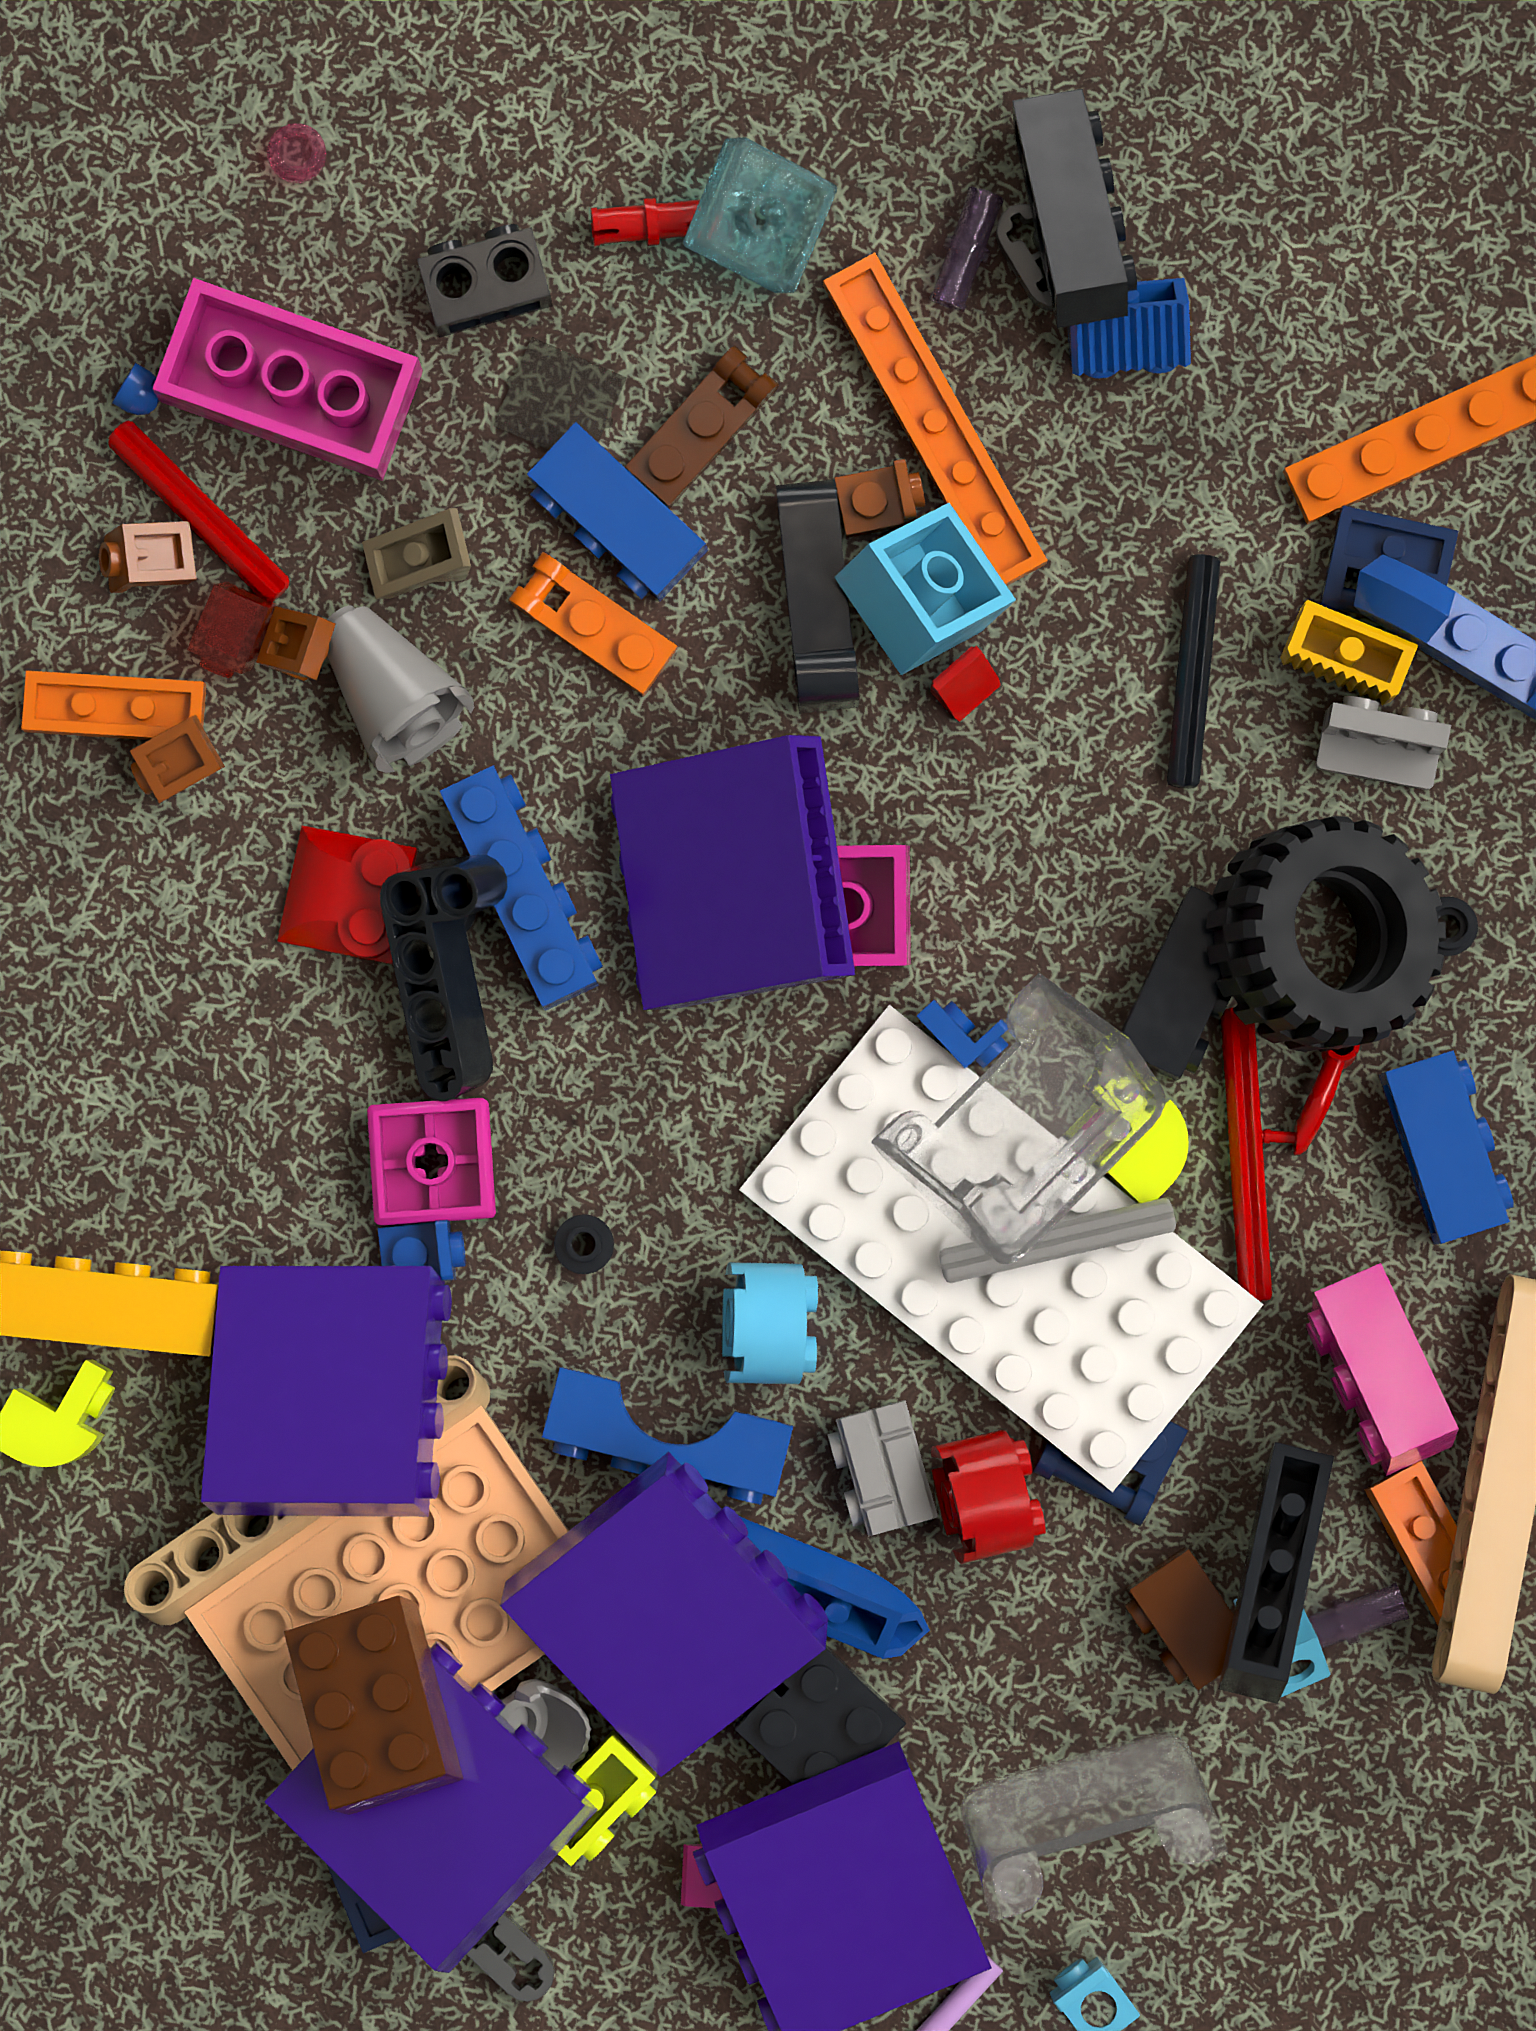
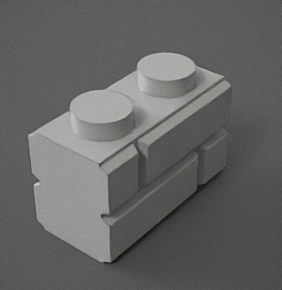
M906 1400L835 1419L839 1431L827 1435L837 1469L849 1466L855 1489L843 1493L853 1527L865 1524L867 1535L873 1536L938 1517Z

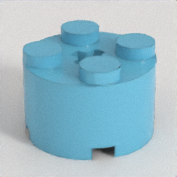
M729 1262L725 1275H737L736 1288L724 1289L722 1357H734L735 1371H724L726 1383L800 1384L803 1373H815L817 1342L815 1336H807V1312H816L817 1276H805L802 1264Z

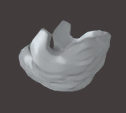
M530 1679L521 1682L516 1691L501 1699L506 1707L500 1715L515 1730L521 1724L532 1730L548 1746L547 1751L542 1756L557 1771H560L564 1765L572 1769L577 1762L585 1758V1754L589 1751L588 1742L590 1740L591 1727L587 1715L572 1696L546 1681Z

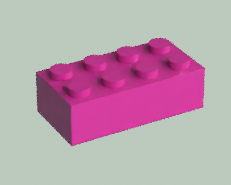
M193 278L152 389L160 402L383 481L423 370L416 356Z

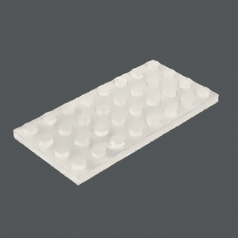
M891 1005L885 1009L739 1189L1111 1492L1116 1489L1264 1305L1174 1232L954 1283L946 1282L939 1259V1253L942 1249L1138 1203L968 1067L965 1069L952 1054Z

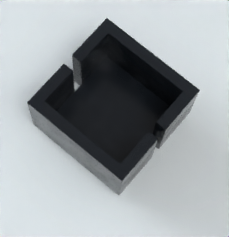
M826 1645L824 1651L783 1682L789 1689L782 1696L779 1690L773 1689L743 1715L735 1724V1730L794 1785L855 1760L859 1756L862 1757L884 1748L906 1725V1721L901 1714Z

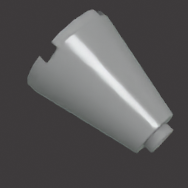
M351 605L345 606L334 612L327 619L336 623L329 643L327 658L367 755L377 770L385 773L395 772L390 762L402 758L405 759L409 766L419 763L444 746L460 731L463 725L457 717L464 707L470 713L474 709L472 696L460 683L368 607L354 608Z

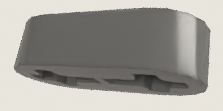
M1019 203L1009 207L1002 213L997 223L996 241L1029 299L1037 307L1045 311H1053L1049 290L1042 293L1038 289V286L1042 283L1043 274L1037 265L1042 259L1036 232H1033L1032 240L1038 252L1031 255L1022 240H1016L1012 243L1008 239L1013 230L1012 220L1019 218L1024 225L1033 222L1030 205Z
M504 1912L497 1920L498 1924L494 1934L506 1947L499 1952L490 1942L484 1940L478 1946L474 1945L466 1955L507 1994L516 2000L526 2002L537 2000L548 1992L553 1983L555 1974L553 1959L533 1937ZM512 1951L526 1964L533 1958L540 1961L542 1965L538 1971V1976L542 1983L537 1987L530 1982L525 1983L522 1987L516 1985L513 1980L517 1974V1969L505 1957Z

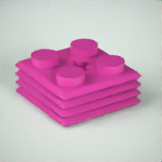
M468 1098L448 1101L379 1104L368 1107L373 1212L376 1224H412L439 1220L486 1219L495 1216L490 1113L487 1100L484 1098ZM436 1145L438 1154L448 1156V1165L439 1168L438 1177L434 1179H428L427 1171L416 1168L415 1164L416 1158L426 1155V1146Z

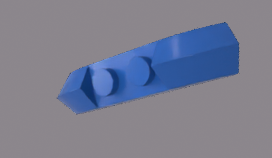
M1381 555L1359 571L1354 607L1362 615L1396 636L1418 644L1417 648L1536 720V640L1437 580L1386 555Z
M740 1517L747 1527V1537L761 1552L769 1550L781 1561L788 1573L787 1581L801 1596L804 1593L810 1594L822 1606L828 1618V1637L879 1658L886 1659L902 1656L930 1631L920 1609L902 1591L884 1578L857 1564Z

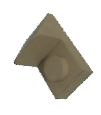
M449 508L362 542L375 599L394 598L434 582L466 580L471 568L457 508Z

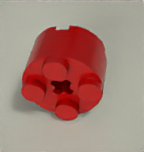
M1002 1429L932 1446L931 1457L942 1459L943 1467L932 1469L933 1484L946 1535L959 1534L963 1548L952 1551L960 1564L1032 1547L1034 1536L1046 1533L1041 1505L1037 1498L1029 1499L1024 1476L1032 1475V1464L1027 1445L1023 1439L1014 1441Z

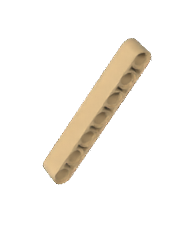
M1509 1274L1505 1278L1497 1301L1457 1521L1455 1543L1451 1554L1449 1577L1444 1593L1445 1601L1442 1617L1439 1621L1432 1661V1676L1435 1682L1495 1694L1500 1689L1507 1668L1536 1506V1279Z
M456 1355L448 1356L446 1378L438 1380L436 1403H441L443 1407V1433L472 1414L478 1407L482 1406L486 1410L490 1401V1389L487 1381L466 1359ZM463 1377L469 1378V1387L461 1398L446 1400V1390L453 1380ZM213 1512L137 1564L129 1572L124 1584L126 1600L134 1610L156 1624H175L187 1617L184 1611L321 1516H269V1524L266 1530L256 1537H249L248 1526L256 1515H217ZM218 1547L219 1558L216 1564L211 1569L199 1571L198 1561L201 1554L206 1549ZM161 1581H168L169 1592L166 1598L161 1603L150 1606L148 1600L151 1589Z

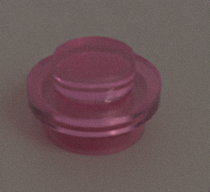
M293 123L281 127L273 134L267 147V158L272 170L279 178L290 183H304L312 180L322 171L326 162L327 151L321 135L315 129L305 124Z

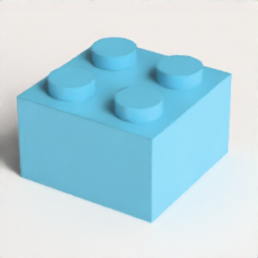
M950 503L869 543L834 577L900 675L979 634L1016 601Z

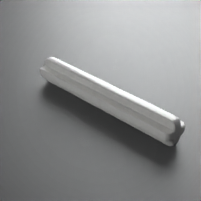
M1161 1198L945 1248L940 1251L939 1259L946 1282L954 1283L1170 1233L1176 1229V1220L1170 1200Z

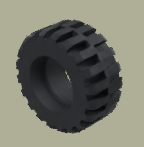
M1331 816L1281 828L1278 831L1264 834L1251 841L1248 850L1238 852L1228 863L1227 871L1231 876L1218 879L1212 894L1213 899L1219 901L1218 909L1208 911L1206 925L1207 931L1214 932L1215 945L1207 947L1210 965L1218 963L1222 978L1216 980V983L1224 998L1233 996L1238 1003L1233 1008L1234 1013L1245 1025L1259 1023L1256 1030L1258 1035L1273 1044L1284 1042L1290 1050L1301 1052L1319 1050L1323 1052L1373 1043L1389 1037L1391 1031L1403 1029L1416 1015L1414 1008L1425 1006L1434 992V985L1429 983L1430 977L1441 975L1444 955L1438 954L1439 942L1446 941L1445 922H1438L1436 907L1441 906L1442 903L1437 888L1429 890L1424 880L1429 875V872L1420 858L1410 860L1405 855L1409 850L1408 845L1395 834L1381 837L1383 830L1379 825L1366 820L1353 822L1346 816ZM1312 880L1325 885L1339 896L1349 910L1356 929L1357 953L1355 963L1349 977L1338 990L1323 983L1310 971L1300 954L1296 941L1295 915L1297 906L1304 890Z

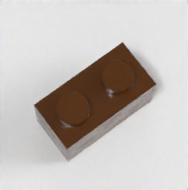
M1183 1547L1125 1588L1133 1600L1124 1606L1144 1635L1154 1629L1167 1649L1158 1656L1175 1682L1180 1685L1188 1679L1198 1691L1222 1673L1234 1614L1191 1551Z

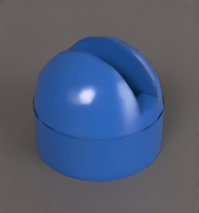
M135 362L114 397L112 404L134 415L149 414L157 407L160 401L152 389L157 377L151 371Z

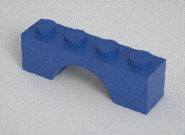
M560 1367L542 1438L554 1441L552 1449L554 1453L587 1460L589 1450L612 1455L610 1467L636 1474H641L647 1469V1465H652L667 1452H670L681 1465L685 1462L691 1464L704 1480L707 1479L729 1485L726 1496L761 1505L764 1494L776 1497L793 1425L735 1411L720 1430L704 1440L690 1444L666 1443L649 1436L634 1423L625 1408L620 1381Z

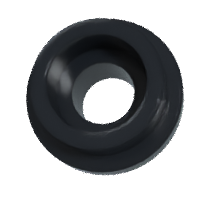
M1440 897L1442 905L1436 907L1437 918L1439 919L1441 916L1454 918L1457 922L1458 930L1454 937L1446 938V941L1439 942L1438 954L1455 956L1467 950L1474 942L1478 931L1477 917L1473 909L1465 901L1455 897Z
M576 1215L566 1220L559 1227L554 1240V1249L558 1260L566 1269L577 1274H591L602 1269L611 1259L614 1251V1238L610 1228L601 1219L592 1215ZM589 1233L594 1237L596 1245L590 1255L580 1256L574 1251L572 1243L578 1234Z

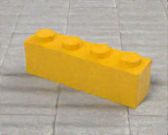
M0 1250V1335L213 1357L218 1284H209L211 1272L175 1268L174 1280L150 1278L151 1266L119 1262H115L114 1274L90 1272L92 1260L60 1256L55 1258V1268L31 1266V1253Z

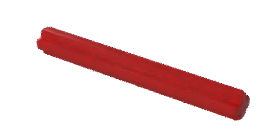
M1234 1007L1225 1009L1221 1017L1237 1276L1238 1284L1257 1300L1263 1302L1270 1300L1272 1297L1255 1023L1245 1025L1234 1013Z

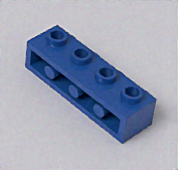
M493 765L440 790L470 856L478 854L488 855L496 859L504 868L507 876V891L505 897L494 907L543 1009L547 1011L599 986L593 972L603 968V965L589 936L586 935L578 940L575 937L567 918L578 913L563 882L561 881L551 886L543 870L542 864L552 859L538 829L534 828L525 832L516 811L526 807V804L512 775L510 774L500 779Z

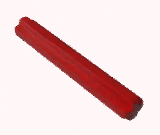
M127 420L114 429L108 438L109 447L183 521H189L190 528L265 603L270 604L283 595L289 587L290 581L288 576L134 422Z

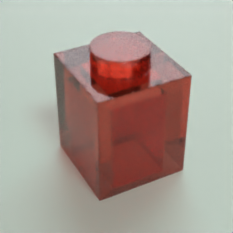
M227 581L214 584L187 650L201 656L199 665L217 675L232 678L234 671L239 674L249 672L253 669L258 658L274 608L280 605Z

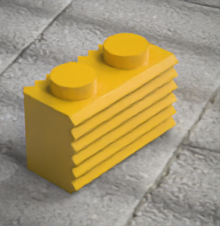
M1307 600L1300 608L1280 659L1283 666L1292 663L1294 670L1302 667L1305 674L1313 671L1316 679L1324 676L1327 683L1335 680L1338 688L1346 685L1349 692L1357 689L1360 697L1368 694L1371 700L1379 698L1383 706L1390 703L1399 694L1418 644Z

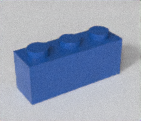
M577 422L567 430L527 473L530 480L537 486L530 493L531 497L555 519L564 511L580 527L573 536L596 558L599 559L605 552H608L623 567L616 576L640 599H643L650 592L661 601L708 551L706 543Z
M1453 1050L1379 1074L1433 1244H1442L1510 1222L1506 1210L1514 1207L1512 1194L1505 1176L1502 1173L1494 1175L1487 1153L1495 1151V1144L1485 1117L1477 1119L1475 1117L1469 1096L1476 1094V1086L1467 1061L1457 1062Z

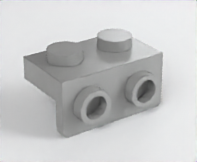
M1344 696L1343 704L1333 702L1325 711L1316 758L1317 769L1422 790H1429L1433 787L1438 758L1447 749L1451 725L1437 722V713L1412 707H1403L1401 715L1378 711L1379 702L1356 696Z

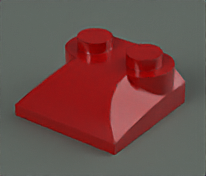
M301 826L277 942L393 965L380 904V891L383 883L389 876L415 867L418 849L395 844L384 839L375 840Z

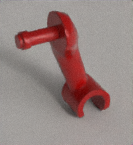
M1360 1045L1351 1046L1350 1053L1347 1055H1339L1333 1050L1321 1052L1324 1062L1306 1099L1303 1110L1295 1121L1294 1132L1264 1129L1262 1130V1142L1270 1144V1142L1293 1144L1294 1156L1304 1153L1315 1138L1330 1108L1343 1069L1353 1063L1359 1052Z

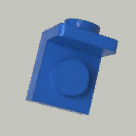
M933 1000L917 1015L920 1021L965 1069L974 1061L984 1069L1009 1045L1002 1037L1010 1029L1003 1019L997 1022L975 1043L968 1034L976 1026L953 1001H950L943 1008L937 1000Z
M449 1220L378 1228L382 1266H431L441 1277V1281L456 1280L455 1268L466 1266L462 1231L451 1232Z

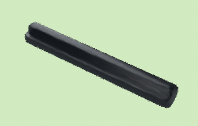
M1205 554L1191 555L1187 563L1167 774L1168 785L1185 789L1196 788L1200 783L1221 563L1218 557Z

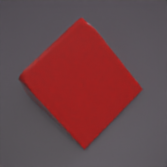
M971 646L932 681L930 692L950 715L960 722L998 689L1001 684L983 652L977 646Z

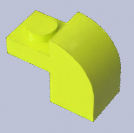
M1109 1075L1090 1095L1132 1137L1100 1171L1136 1203L1156 1200L1178 1178L1185 1165L1189 1139L1184 1118L1171 1100L1166 1101L1154 1115L1150 1114L1145 1109L1146 1105L1151 1101L1150 1098L1132 1080L1125 1076L1118 1083Z
M93 1359L85 1360L58 1408L23 1388L13 1389L0 1412V1451L17 1461L36 1467H53L68 1464L90 1453L101 1442L104 1434L86 1425L85 1421L88 1415L98 1419L109 1403L115 1388L107 1384L113 1370Z

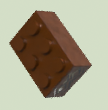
M398 1595L284 1631L329 1810L350 1815L464 1779L416 1602Z

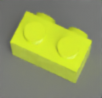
M614 1730L574 1770L592 1789L585 1798L598 1810L558 1853L570 1866L582 1855L589 1862L594 1859L615 1836L608 1827L624 1811L632 1818L656 1793V1790L650 1785L656 1778V1772Z

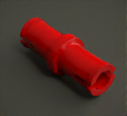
M708 197L700 200L656 203L655 198H644L643 205L599 209L597 207L590 208L591 220L593 222L591 223L594 246L646 240L647 246L659 245L660 239L699 235L712 236V225L709 223L711 221V211Z

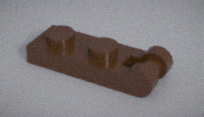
M735 345L722 356L706 378L625 466L636 479L669 509L779 387V384L767 373L760 376L746 363L748 356ZM729 381H732L745 393L744 397L735 407L719 393Z

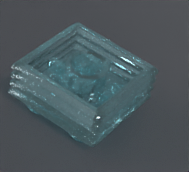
M746 137L727 138L720 150L683 244L686 248L774 293H794L798 288L835 198L837 186ZM757 206H760L759 212L761 215L766 217L764 226H757L756 224L757 219L754 214Z

